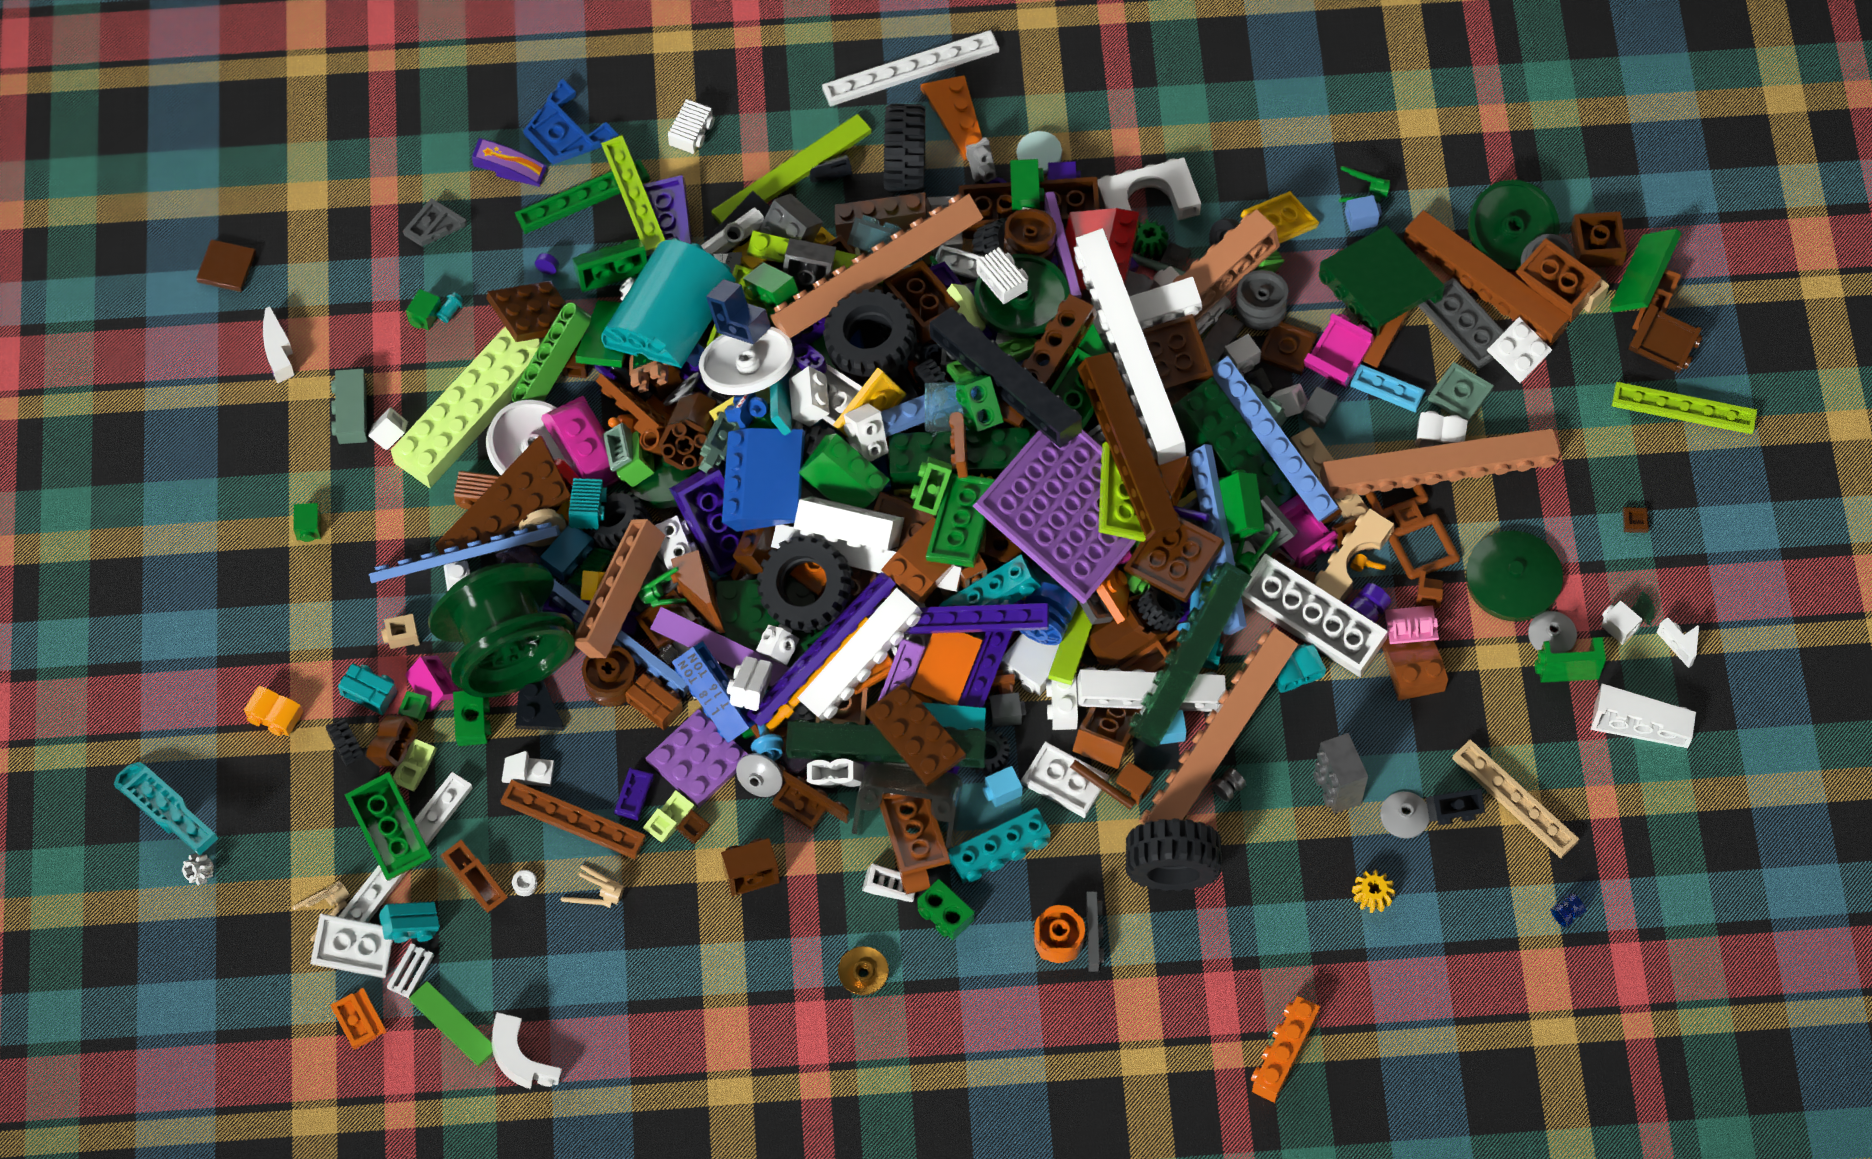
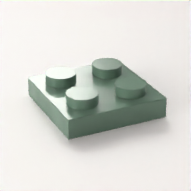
M1453 362L1430 393L1428 401L1452 415L1462 417V419L1467 420L1469 423L1492 392L1494 385Z

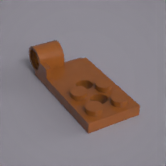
M600 374L596 382L602 386L601 391L610 398L614 397L617 400L615 404L624 411L628 410L638 419L633 428L641 434L639 438L641 448L658 456H663L659 440L668 421L631 389L627 390L624 383Z
M927 788L892 795L890 793L878 795V803L896 857L905 894L908 895L927 890L930 887V882L926 869L950 863ZM904 809L914 810L913 813L908 815L901 813ZM910 828L920 829L915 834L907 832Z

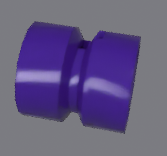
M1368 583L1358 594L1359 598H1355L1349 607L1376 623L1379 619L1377 614H1383L1392 601L1382 588L1373 583Z

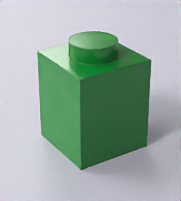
M419 289L406 310L409 323L415 328H424L429 331L437 319L436 313L442 307L440 297Z
M318 503L294 504L293 530L297 540L311 542L314 539H321V511Z

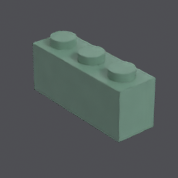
M364 369L336 370L335 380H331L332 394H335V400L331 401L332 414L336 415V421H332V435L337 436L339 444L367 442V379Z

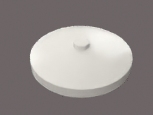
M771 327L754 345L722 334L713 340L703 351L699 360V370L704 383L718 393L727 395L750 394L775 384L786 375L794 361V349L790 338L775 327Z
M521 400L505 406L496 414L487 431L486 449L492 465L500 475L506 471L539 435L543 437L554 461L560 458L566 462L541 420L543 414L557 407L537 400Z

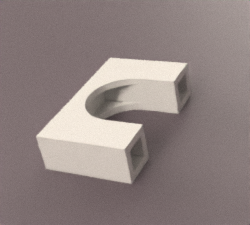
M1184 158L1170 159L1165 163L1157 165L1150 164L1141 169L1127 170L1122 174L1107 175L1097 180L1099 203L1102 209L1119 208L1132 211L1128 202L1130 195L1138 189L1150 187L1163 191L1169 197L1178 220L1200 215L1201 201Z

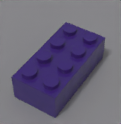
M712 467L707 473L701 470L669 489L710 571L721 576L734 568L737 561L733 555L744 531L737 532L722 523L725 480L720 470Z

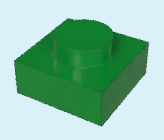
M407 691L398 714L422 722L431 699L427 696Z

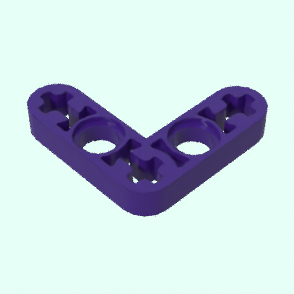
M829 314L790 338L794 346L795 356L793 364L799 369L803 370L810 366L823 374L826 372L827 365L823 355L809 344L824 335V323L826 318L830 317ZM812 329L811 332L802 334L804 331ZM801 353H807L802 357H797Z

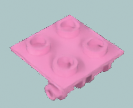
M1433 605L1385 611L1390 644L1439 640L1437 618H1435Z

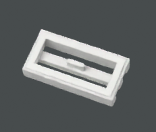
M411 943L390 979L387 988L406 998L412 996L431 963L434 954ZM416 953V955L414 956V958H413L411 964L409 965V967H408L406 973L404 974L402 980L400 981V983H399V985H398V987H397L396 984L398 983V981H399L401 975L403 974V972H404L406 966L408 965V963H409L410 959L412 958L413 954ZM422 956L425 957L407 991L403 990Z

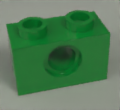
M465 691L453 692L457 745L487 744V735H491L490 720H486V712H490L489 698L471 696ZM471 715H478V718L475 720H467Z

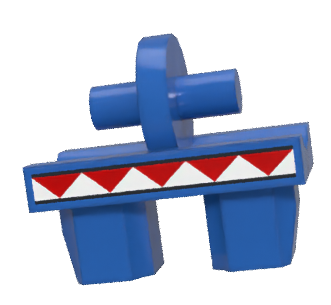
M756 392L735 395L733 400L734 406H727L725 414L728 422H738L740 429H747L754 417H763L767 413L768 404L763 398L756 397Z

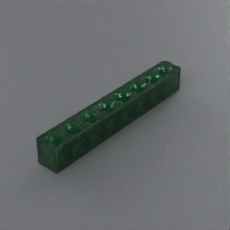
M1228 562L1221 566L1217 565L1210 576L1213 579L1210 586H1205L1199 595L1201 600L1197 608L1193 607L1187 617V620L1190 621L1186 629L1182 628L1175 639L1178 644L1174 650L1170 649L1164 659L1166 665L1163 671L1159 670L1153 678L1152 683L1155 685L1152 691L1145 693L1140 702L1143 705L1139 714L1135 713L1129 722L1131 729L1128 733L1153 748L1161 743L1252 576Z
M797 719L794 722L788 721L787 758L817 760L848 759L857 762L907 764L873 723L868 725H858L855 722L834 724L827 720L820 721L819 723H810L804 719ZM943 727L966 754V758L955 766L985 768L986 731L978 728L957 730L954 727Z

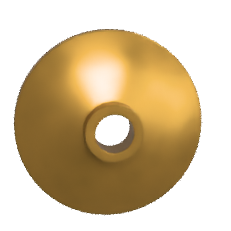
M864 946L848 951L842 957L838 966L840 982L848 991L857 995H870L880 990L886 983L889 973L885 957L876 949ZM861 971H867L868 975L866 977L859 976V973Z

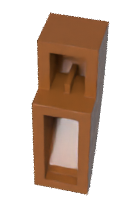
M1665 269L1650 304L1659 307V311L1666 313L1681 279V274ZM1649 306L1640 309L1632 329L1638 330Z
M1176 630L1163 640H1158L1118 668L1121 671L1141 669L1145 672L1167 670L1194 653L1196 649L1191 644L1181 642L1180 632Z
M462 840L441 854L440 858L487 913L508 898L479 859L475 858Z

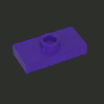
M629 768L614 810L615 815L639 821L654 778L653 774Z

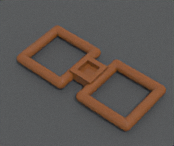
M1422 484L1413 487L1417 495L1416 497L1385 509L1382 508L1374 491L1365 494L1373 511L1384 518L1394 516L1399 527L1394 529L1388 540L1409 579L1418 578L1421 570H1426V574L1459 562L1460 556L1439 516L1431 514L1423 517L1418 508L1419 505L1427 503L1429 500ZM1432 524L1448 556L1414 569L1398 537Z

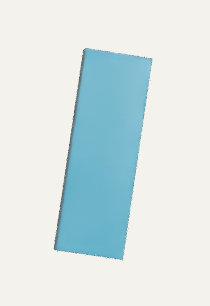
M1362 364L1358 367L1350 385L1353 388L1415 413L1425 394V390Z

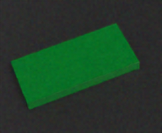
M1678 229L1642 235L1609 306L1613 312L1649 306L1682 233Z
M597 301L591 316V322L584 333L576 353V363L620 368L623 366L627 353L605 348L601 339L602 332L621 304L620 302Z
M950 474L926 553L927 561L975 567L987 519L973 505L996 479L970 475L965 478H958V474Z

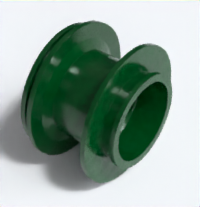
M501 563L479 569L455 583L433 607L428 618V626L432 634L443 641L463 642L464 647L458 652L451 663L450 676L454 684L462 688L467 694L488 698L517 692L527 684H534L545 679L558 670L571 656L575 647L573 637L576 633V628L571 618L561 613L541 612L540 607L549 598L554 587L553 577L547 568L533 563Z

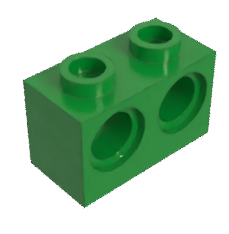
M979 375L955 384L957 388L956 398L958 403L962 405L964 424L969 430L978 432L1003 423L990 376ZM976 387L977 394L972 398L971 391ZM980 410H982L984 413L983 419L981 421L978 420V413Z
M940 879L918 898L919 914L924 919L933 921L936 924L937 931L944 937L948 936L954 940L974 921V911ZM939 900L941 905L934 907L929 902ZM955 916L959 918V921L957 923H950L947 921V918Z

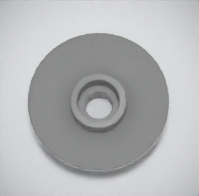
M697 372L683 381L669 394L663 404L669 406L677 403L680 397L693 394V389L699 381L700 373Z
M1547 611L1536 616L1531 621L1528 637L1530 643L1537 651L1542 649L1544 641H1549L1551 653H1567L1575 645L1577 630L1572 620L1566 615L1556 611ZM1550 628H1555L1558 632H1551Z
M757 753L747 754L737 764V778L748 792L760 797H770L775 795L782 787V772L778 765L769 757Z
M1394 793L1382 804L1380 811L1381 822L1384 828L1396 837L1405 839L1416 837L1424 832L1428 826L1429 814L1427 804L1420 796L1414 793ZM1402 809L1410 810V814H1403Z

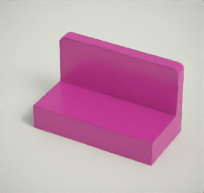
M438 655L420 656L405 674L415 693L431 699L427 712H432L442 700H453V692L459 691Z

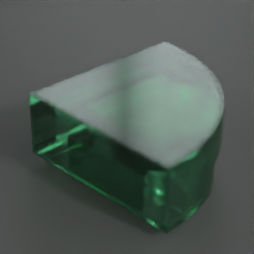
M1642 592L1631 610L1642 618L1644 623L1650 626L1654 618L1655 609L1650 597Z

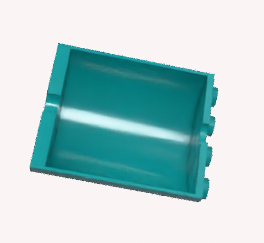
M677 238L660 242L602 332L601 339L604 347L638 356L640 353L649 360L682 368L713 318L706 296L723 279L734 283L736 281L730 272L731 268L704 251L703 247L697 243L689 244Z

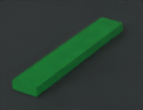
M640 159L634 161L642 184L650 181V176ZM610 171L515 212V216L522 230L527 234L618 195L621 191L613 172Z

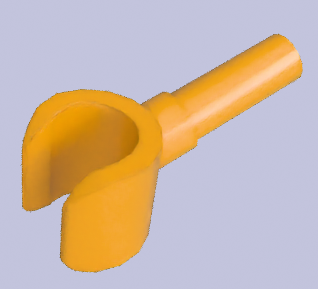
M1363 554L1356 555L1350 565L1353 570L1358 572L1363 571L1364 566L1383 571L1386 569V565L1372 562Z

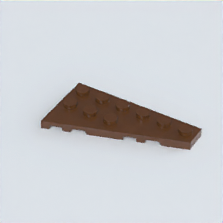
M541 435L528 446L435 544L440 555L445 554L444 549L458 546L459 550L468 548L467 543L481 540L482 544L491 542L490 537L502 534L507 535L518 529L519 523L522 519L524 522L530 513L541 509H554L571 500V492Z

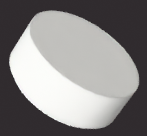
M529 870L518 871L512 878L513 889L520 896H529L537 889V878Z

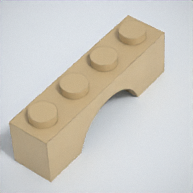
M1369 509L1366 514L1362 513L1355 523L1357 527L1353 533L1348 532L1342 540L1341 544L1343 546L1340 551H1335L1328 560L1329 566L1325 571L1321 570L1314 580L1317 587L1342 603L1353 589V581L1347 573V565L1350 559L1357 552L1364 549L1381 550L1394 532V524L1372 509Z

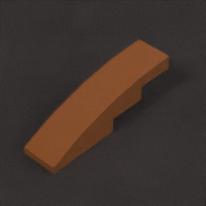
M1411 310L1381 326L1379 336L1376 337L1373 334L1374 342L1362 362L1376 369L1379 368L1387 350L1390 349L1399 330L1401 331Z

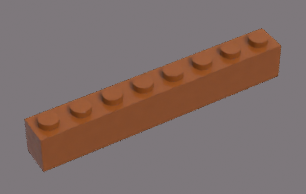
M1422 210L1406 227L1404 240L1411 248L1419 250L1426 259L1438 264L1448 275H1453L1464 287L1476 292L1483 301L1494 305L1501 314L1509 316L1514 321L1520 317L1549 347L1567 329L1570 316L1426 211Z

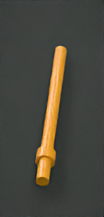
M866 616L858 624V628L853 633L848 634L842 641L841 646L825 659L824 664L814 671L807 679V682L792 695L789 701L777 709L778 712L765 725L773 732L785 718L788 719L794 713L793 709L800 702L798 697L868 620Z

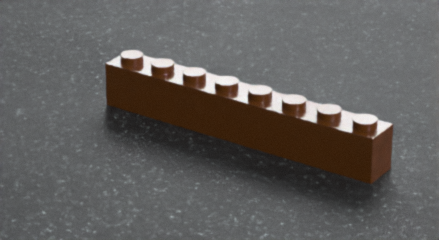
M1111 352L1087 357L1077 369L1119 474L1124 482L1146 541L1171 536L1181 526L1180 517L1174 510L1170 492L1166 489L1162 480V472L1157 468L1153 458V450L1147 443L1144 428L1140 425L1136 416L1135 406L1129 399L1127 386L1119 374L1118 364L1113 359Z

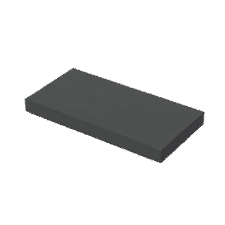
M1453 277L1444 283L1445 287L1441 301L1434 304L1429 299L1418 305V307L1476 370H1479L1495 359L1487 349L1504 331Z

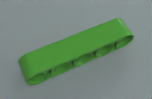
M572 302L567 303L561 309L515 386L511 395L513 402L521 400L544 402L591 322V315Z

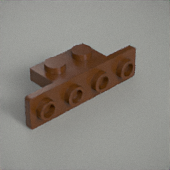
M776 763L782 772L784 786L772 801V806L812 831L826 812L848 824L850 812L845 804L840 801H832L824 791L818 788H811L803 778L787 773L786 768Z

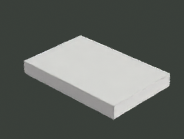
M1045 741L1023 776L1021 784L1077 815L1086 818L1102 790L1072 770L1070 765L1074 760H1077L1107 782L1110 776Z
M320 914L310 964L385 978L393 940L384 939L382 925Z

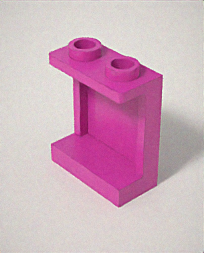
M1332 313L1330 322L1312 353H1308L1304 359L1305 367L1347 388L1374 342L1373 334H1371L1372 331L1364 325L1356 326L1352 324L1351 319L1343 314L1337 316Z
M1299 494L1278 507L1298 530L1294 537L1279 546L1283 552L1295 560L1297 568L1303 565L1309 566L1317 559L1318 555L1323 552L1328 553L1334 549L1338 534L1335 531L1330 533L1322 522H1318Z

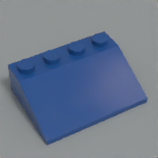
M747 428L728 432L722 523L737 532L795 523L802 489V476L798 472L803 466L805 431L803 429H792V432L785 436L779 429Z

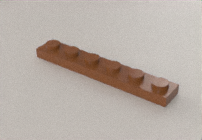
M514 780L510 781L501 799V804L632 859H636L646 839L645 834Z

